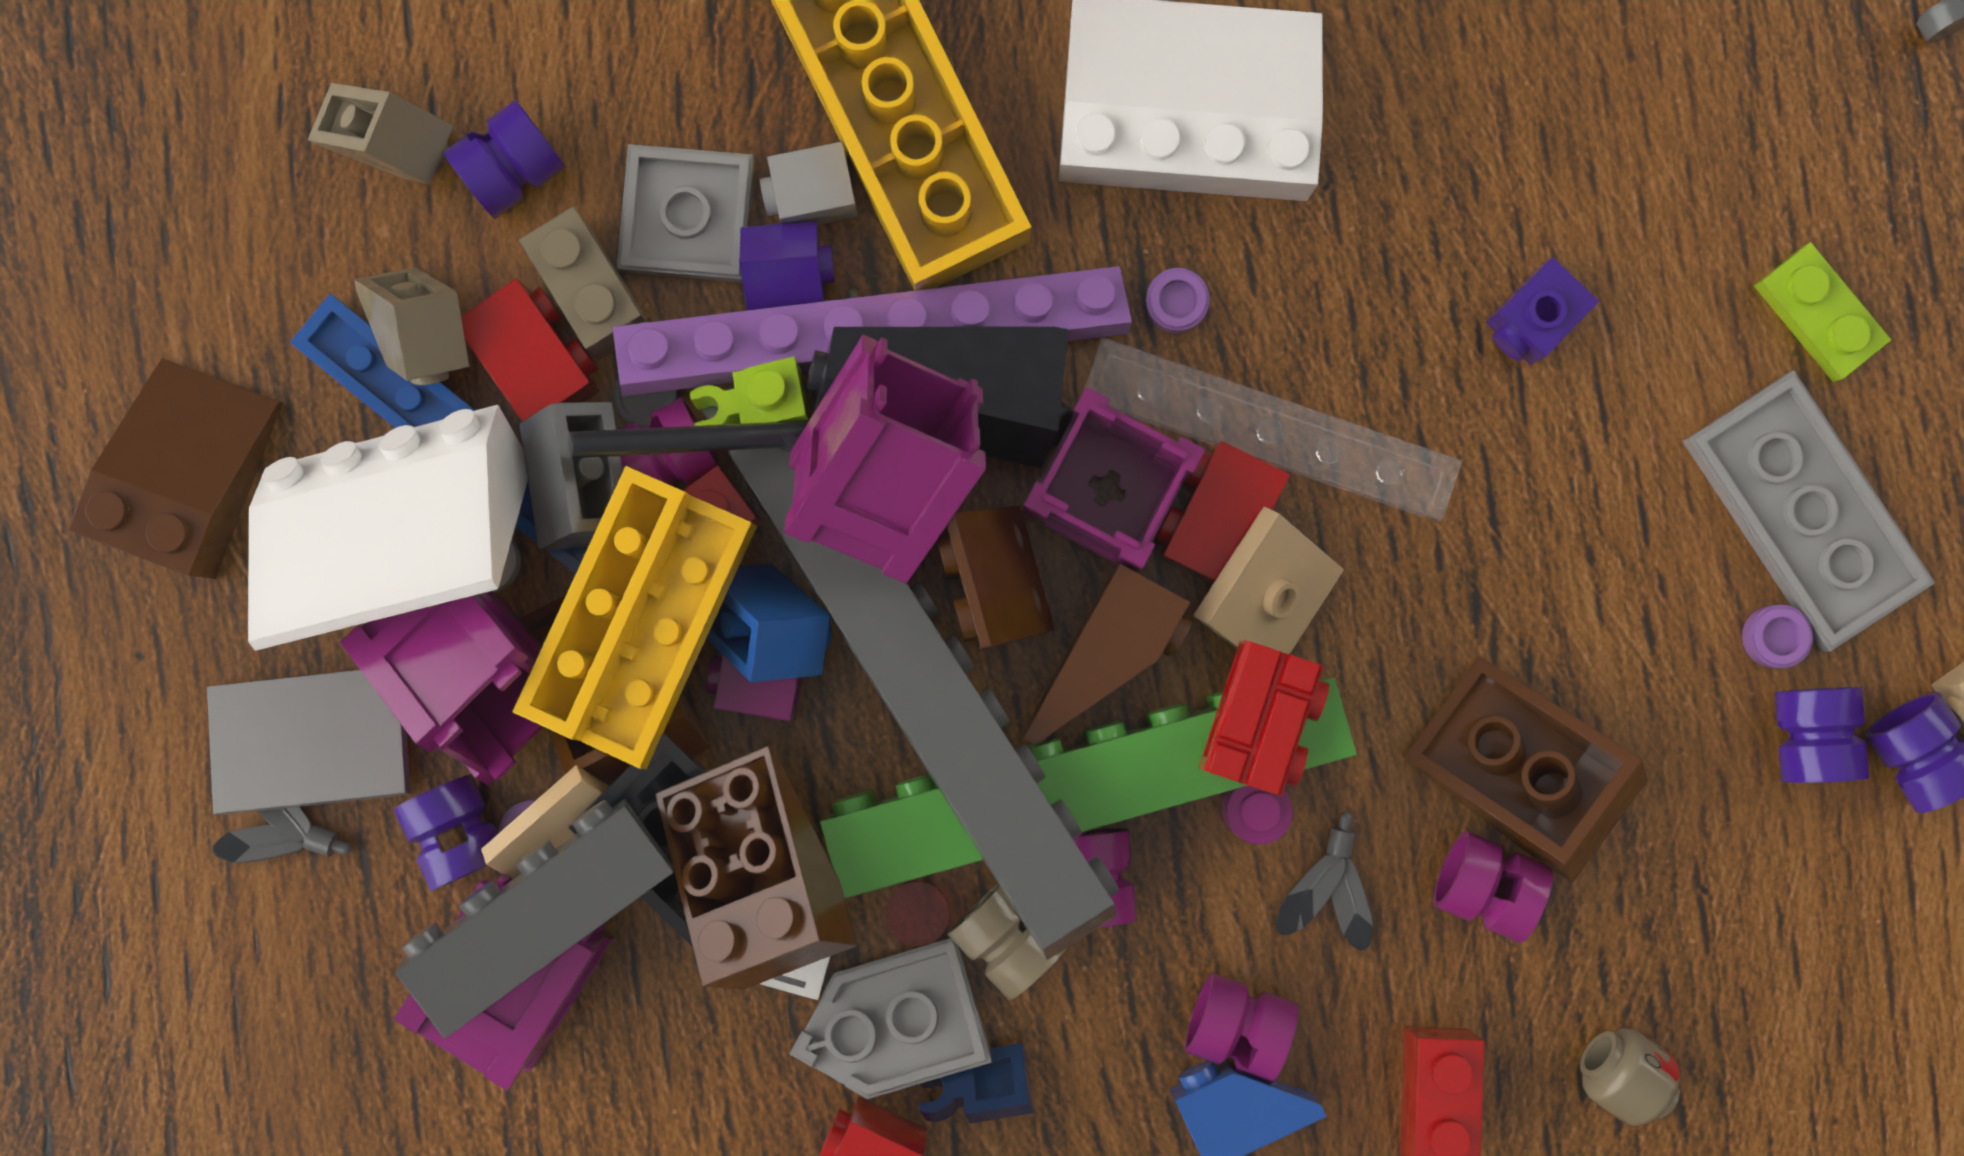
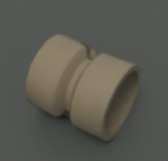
M999 883L982 896L947 933L971 960L984 959L987 962L985 975L1009 1001L1019 996L1038 980L1066 950L1064 949L1047 960Z

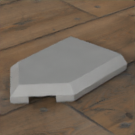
M951 938L833 973L821 995L822 999L790 1052L791 1056L837 1080L866 1099L875 1098L992 1063L990 1048L961 948Z

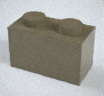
M574 206L519 239V242L581 343L598 360L615 351L612 327L649 322L590 225Z

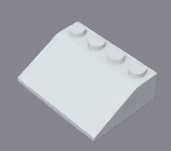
M1072 0L1058 182L1307 201L1318 186L1323 124L1322 13L1160 0Z
M499 405L476 411L470 409L458 410L443 420L417 427L410 425L400 426L389 431L384 436L358 443L351 441L341 442L325 452L300 459L286 457L265 468L249 506L248 642L256 651L497 590L500 585L528 481L523 448Z

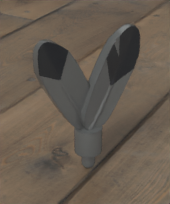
M302 807L257 811L269 825L242 828L228 832L217 840L213 846L215 856L233 863L262 861L290 855L304 849L327 857L332 856L334 852L348 855L352 850L349 843L339 840V833L313 825Z
M1345 811L1341 813L1338 827H1331L1326 851L1328 854L1322 856L1309 868L1280 904L1276 918V928L1280 934H1292L1303 929L1331 897L1343 936L1358 950H1364L1369 946L1372 938L1373 922L1361 880L1354 863L1350 859L1356 838V832L1351 831L1353 816L1350 812Z

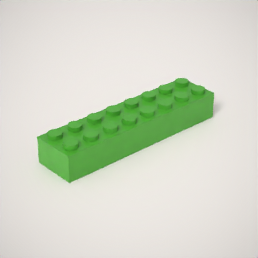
M1320 678V681L1329 683V692L1319 720L1315 722L1307 719L1299 742V745L1308 748V757L1304 770L1357 755L1335 678ZM1223 691L1207 695L1206 699L1209 707L1189 713L1187 704H1174L1144 713L1147 725L1126 730L1124 722L1118 720L1083 730L1086 742L1062 748L1060 739L1053 738L1039 742L1036 745L1031 744L1027 746L1046 777L1037 783L1038 787L1050 805L1060 799L1064 802L1082 832L1248 785L1198 769ZM929 773L898 782V785H895L898 795L876 800L872 789L839 798L836 802L832 803L834 813L828 814L820 821L831 864L840 881L845 899L983 860Z

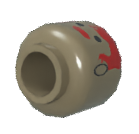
M1621 1028L1612 1032L1600 1033L1593 1038L1582 1054L1580 1070L1582 1072L1584 1091L1593 1102L1623 1123L1633 1126L1647 1124L1656 1118L1667 1116L1675 1108L1680 1096L1678 1088L1680 1083L1679 1064L1668 1051L1640 1031L1631 1028Z

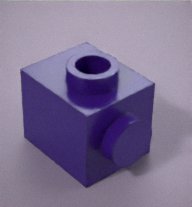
M817 220L740 228L739 264L747 311L824 302V284L835 283V267L832 245H820Z
M1552 257L1538 267L1488 318L1486 323L1495 331L1492 338L1506 355L1516 361L1524 359L1532 365L1546 357L1592 310L1599 300Z

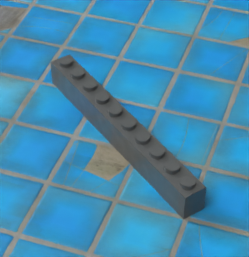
M734 384L724 389L723 391L734 389ZM711 406L701 410L705 418L709 420L716 415L718 407ZM779 448L726 451L1045 958L1049 960L1117 916L1115 904L1110 898L1120 892L1115 880L1098 856L1089 862L1086 861L1073 841L1082 835L1079 825L1061 799L1052 805L1049 804L1037 785L1038 782L1046 778L1039 763L1025 743L1014 749L1001 730L1003 726L1010 723L1006 713L989 688L980 694L977 693L966 676V673L974 669V665L956 636L953 634L943 640L931 622L940 614L923 585L917 582L909 587L901 581L882 574V569L812 540L810 543H806L784 534L785 516L793 505L795 470L789 468L790 452Z

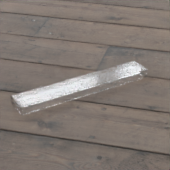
M1103 337L1085 388L1088 387L1109 398L1108 406L1127 416L1212 445H1216L1222 440L1273 466L1436 522L1443 520L1462 464V460Z

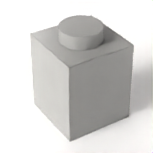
M843 142L767 157L771 176L760 178L767 216L779 214L782 224L817 220V225L859 217Z

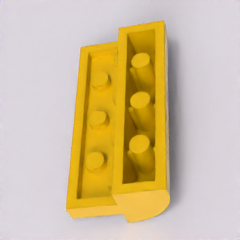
M625 466L514 707L513 713L571 740L581 741L639 769H647L757 526L750 521L697 499L680 489Z

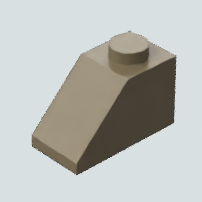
M331 83L308 141L396 177L430 184L433 175L440 170L446 160L443 152L448 149L447 141L453 125L391 92Z
M416 267L354 279L357 295L388 368L406 381L410 380L412 384L429 385L447 380L449 378V371L469 367L457 291Z

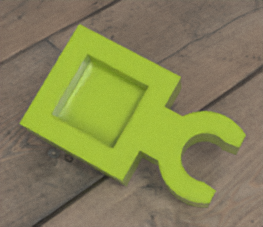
M795 356L732 372L734 389L723 391L717 386L705 385L690 392L691 401L698 410L711 406L718 407V411L713 418L695 423V426L810 420L802 372Z

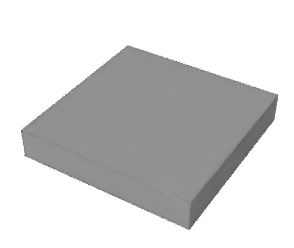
M628 144L617 270L620 273L743 283L739 264L740 228L750 227L756 161L754 155Z

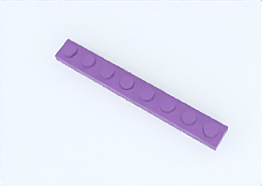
M1120 266L614 326L612 328L622 396L705 385L734 383L732 372L792 356L796 357L802 374L809 373L814 350L827 351L834 327L1056 326L1068 329L1067 341L1129 334L1132 320Z

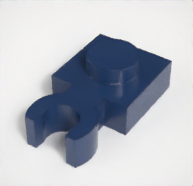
M1017 1043L990 1048L992 1063L920 1084L922 1088L943 1087L942 1095L937 1100L919 1104L920 1112L925 1120L931 1122L943 1121L951 1117L959 1107H964L965 1115L970 1124L1033 1113L1027 1052L1023 1044Z

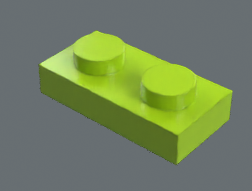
M1811 242L1799 248L1753 285L1833 383L1843 380L1891 341L1890 337Z

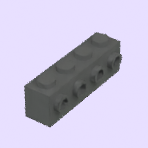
M625 799L613 808H611L606 800L599 802L572 823L578 832L557 848L553 846L550 840L542 843L516 863V867L521 872L519 876L501 889H498L493 881L485 884L459 904V908L465 915L444 930H441L438 924L434 922L414 935L401 947L407 956L401 960L395 974L444 1039L673 873L672 862Z

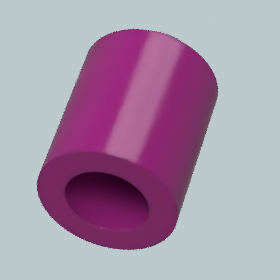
M1244 786L1223 792L1219 802V812L1224 825L1233 834L1253 844H1268L1276 841L1288 830L1292 820V803L1285 790L1281 797L1251 786Z

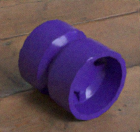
M516 99L487 119L488 132L485 135L471 131L443 152L465 185L494 219L523 199L522 186L526 183L540 187L566 168L560 157Z
M1862 687L1775 691L1778 727L1788 731L1790 739L1779 745L1781 782L1813 783L1869 779L1867 743L1854 736V730L1865 723Z
M1940 692L1928 693L1907 701L1879 718L1865 732V737L1883 764L1887 767H1900L1895 780L1915 812L1918 813L1937 810L1964 797V738L1955 737L1961 724Z
M472 774L440 785L393 809L407 842L419 843L422 848L416 861L430 892L488 866L481 849L499 833L494 823L482 822L480 815L486 804ZM463 825L469 841L445 851L438 836Z

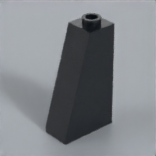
M1056 326L834 327L827 351L814 350L806 389L818 391L814 412L862 335H865L876 341H879L881 337L886 339L888 350L952 379L958 380L961 378L970 382L973 378L978 381V387L983 388V405L978 411V428H980L979 449L985 452V456L1042 468L1058 434L1068 329Z

